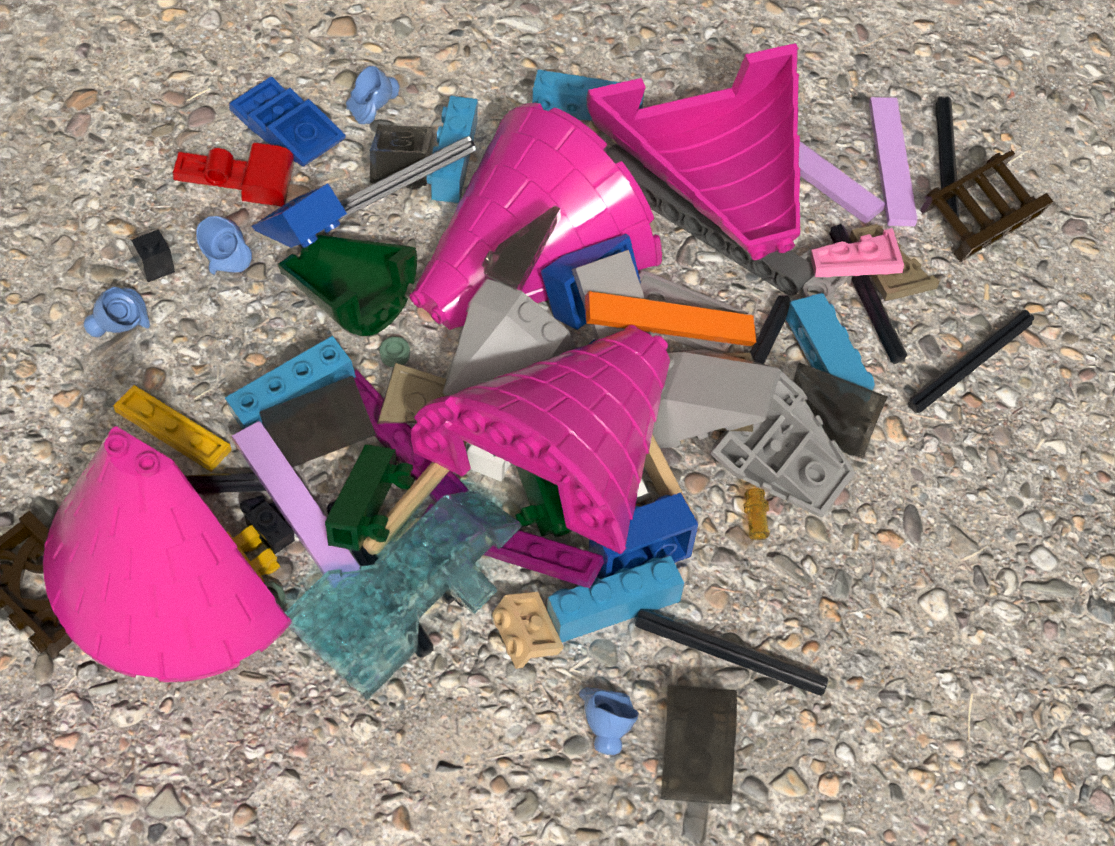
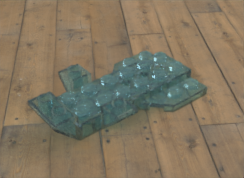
M477 490L444 495L421 518L409 519L389 541L388 544L391 547L373 565L360 566L359 570L342 572L341 569L327 571L285 612L292 621L288 629L302 640L350 687L352 686L361 696L368 700L417 651L419 618L447 590L453 598L473 614L498 591L490 580L477 568L475 563L493 545L500 549L522 525Z

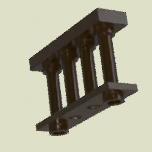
M1013 150L1003 155L1000 153L995 154L986 162V165L941 190L939 187L933 189L925 196L926 202L920 208L921 213L924 214L936 207L959 236V243L961 245L954 252L959 262L966 260L1041 216L1053 203V200L1047 193L1037 199L1035 196H1030L1006 165L1015 155ZM997 172L1022 203L1020 205L1021 208L1018 210L1014 207L1010 208L987 177ZM977 184L1002 215L1000 220L997 222L994 219L990 220L966 189ZM957 196L981 226L980 232L976 234L973 231L970 232L946 201Z

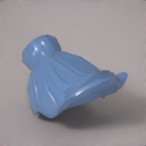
M376 66L366 67L357 77L355 87L351 91V97L346 102L347 110L351 111L359 124L372 123L375 120L377 110L387 104L389 99L392 100L399 95V82L394 77H387Z
M210 216L199 223L196 229L197 243L205 257L210 261L209 271L211 274L215 275L217 271L242 272L249 267L252 260V252L245 244L243 233L235 222L221 216Z
M112 287L102 292L95 301L93 314L87 316L83 322L86 332L92 337H101L106 331L113 333L129 331L138 325L147 329L150 328L144 300L140 294L128 287Z
M585 687L581 689L579 696L584 701L586 719L596 735L594 741L595 750L606 755L619 754L622 750L621 738L632 729L639 715L638 711L633 708L630 697L621 692Z

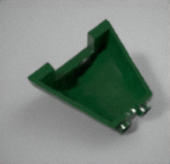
M317 235L318 240L302 248L300 257L297 258L296 255L291 254L278 263L281 274L286 276L344 330L359 336H371L387 328L404 308L408 298L404 297L409 283L414 284L416 277L417 251L416 248L411 246Z

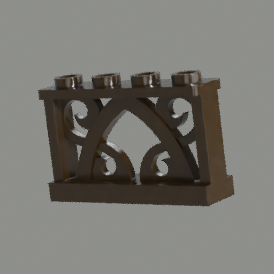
M28 511L19 518L20 522L0 536V559H7L13 562L12 567L8 564H0V570L3 571V574L0 576V610L3 608L9 614L6 618L17 632L20 633L22 630H25L30 635L28 641L39 654L45 651L54 659L61 650L73 641L67 635L64 627L56 633H47L42 629L43 623L47 620L53 621L54 627L59 622L49 600L22 598V582L25 571L44 574L43 564L36 565L31 563L30 560L32 559V561L37 563V558L44 555L49 529L34 514ZM26 540L20 548L17 555L13 552H10L12 549H14L16 546H18L20 543ZM8 586V595L1 589V587ZM26 613L36 615L32 620Z

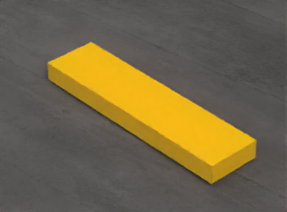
M135 385L113 405L116 413L210 472L232 451L229 443Z

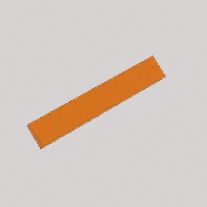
M588 291L585 295L587 324L626 329L628 325H634L644 332L752 346L756 343L754 315Z

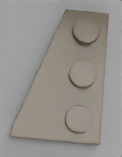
M878 224L853 229L850 238L852 243L860 241V237L870 234L872 238L883 235L884 229ZM901 250L900 253L904 263L903 273L871 275L884 301L938 288L940 283L933 275L929 277L921 269L922 264L915 258L910 259Z
M395 363L377 424L417 423L414 417L425 404L445 396L443 389L446 379Z

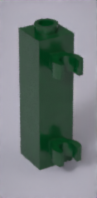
M364 445L325 521L328 546L360 551L367 536L376 540V542H386L390 530L385 529L389 520L388 517L377 514L392 483L401 489L408 490L414 482V478L409 477L413 470V465L409 463L397 465L395 449Z
M516 466L530 506L521 509L522 513L515 515L518 526L525 527L536 522L541 536L553 534L554 537H561L572 532V530L566 528L558 485Z

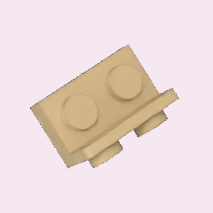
M538 592L505 595L492 612L494 624L499 630L506 646L507 654L511 657L516 669L523 668L530 658L558 655L564 648Z

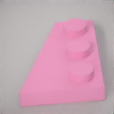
M893 228L884 230L883 235L872 238L868 234L861 236L860 241L848 244L842 241L811 251V262L815 277L903 273L904 263Z

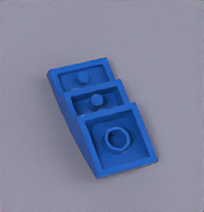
M272 76L229 103V110L249 129L269 145L282 146L289 149L294 156V162L303 167L346 138V135L310 99L304 102L291 88L285 90Z

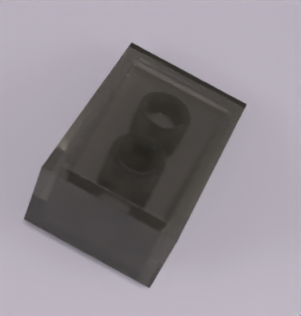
M378 125L370 149V183H375L429 156L432 147L433 127ZM427 176L406 187L418 189L422 186H427Z
M553 206L499 244L495 252L490 250L482 263L485 278L501 283L515 291H522L561 218L560 208Z
M799 362L793 382L806 394L808 399L805 401L815 416L819 415L824 424L821 426L831 441L835 440L841 451L845 454L864 459L876 431L887 396Z
M353 376L258 412L264 428L291 467L376 435Z
M667 685L663 706L661 799L731 805L737 726V690Z

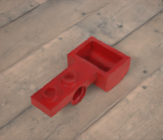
M263 143L252 144L248 162L234 160L233 155L222 148L211 149L208 156L178 152L173 170V180L241 190L242 201L282 207L285 205L294 167V156L285 147Z

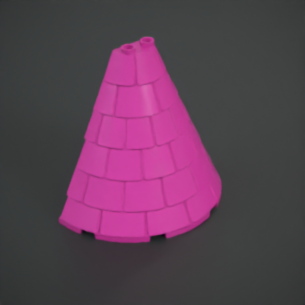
M796 43L745 54L732 88L639 109L646 88L642 78L588 90L587 109L594 125L616 141L621 148L639 160L649 171L667 183L672 190L690 202L697 211L718 225L726 235L750 254L752 260H759L777 250L779 253H785L795 247L793 241L801 234L799 203L800 136L798 135L799 74L797 73V51L799 48Z
M541 103L521 104L504 115L500 121L494 137L489 143L477 171L474 172L463 198L459 201L447 229L443 232L431 260L427 263L413 292L410 293V299L416 307L427 311L436 323L443 324L449 330L464 326L468 314L466 312L468 303L485 279L488 278L520 290L536 303L548 301V295L541 274L543 269L563 255L624 234L630 236L638 270L658 266L662 263L660 236L653 235L649 224L655 218L633 175L622 161L616 164L604 151L607 146L606 142L580 120L554 107L546 111L543 110Z
M628 325L625 330L598 339L592 344L563 352L559 356L533 363L526 368L497 376L490 381L431 400L414 417L417 424L411 429L413 451L415 454L463 477L471 468L464 441L550 481L558 485L566 528L622 554L626 549L630 520H633L646 454L649 453L654 422L657 421L662 389L665 385L670 364V358L666 351L668 344L660 336H651L634 325Z
M112 427L75 485L64 498L49 529L44 550L43 569L46 592L53 612L70 639L84 653L96 662L126 676L136 678V675L158 678L160 682H185L219 675L238 667L241 660L257 650H260V652L264 651L277 640L292 623L291 619L275 601L276 598L239 552L237 545L217 521L215 515L198 495L175 462L119 427Z

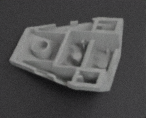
M487 278L468 303L466 310L468 314L464 327L459 334L458 339L460 341L456 355L452 358L443 394L447 396L457 393L465 388L490 381L497 376L526 368L533 363L556 357L563 352L575 349L571 334L567 328L524 292Z
M705 349L667 352L670 364L665 385L662 389L657 421L654 422L652 433L659 448L681 445L680 440L697 436L699 440L709 437L708 432L725 428L727 431L765 421L781 374L779 368Z
M781 371L765 421L753 424V432L724 431L714 443L710 454L734 476L816 516L823 517L856 473L836 441H831L821 426L824 423L820 416H815L805 400L808 398L804 391Z

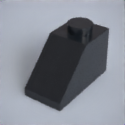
M149 229L125 238V243L147 282L175 272L170 248L159 229Z

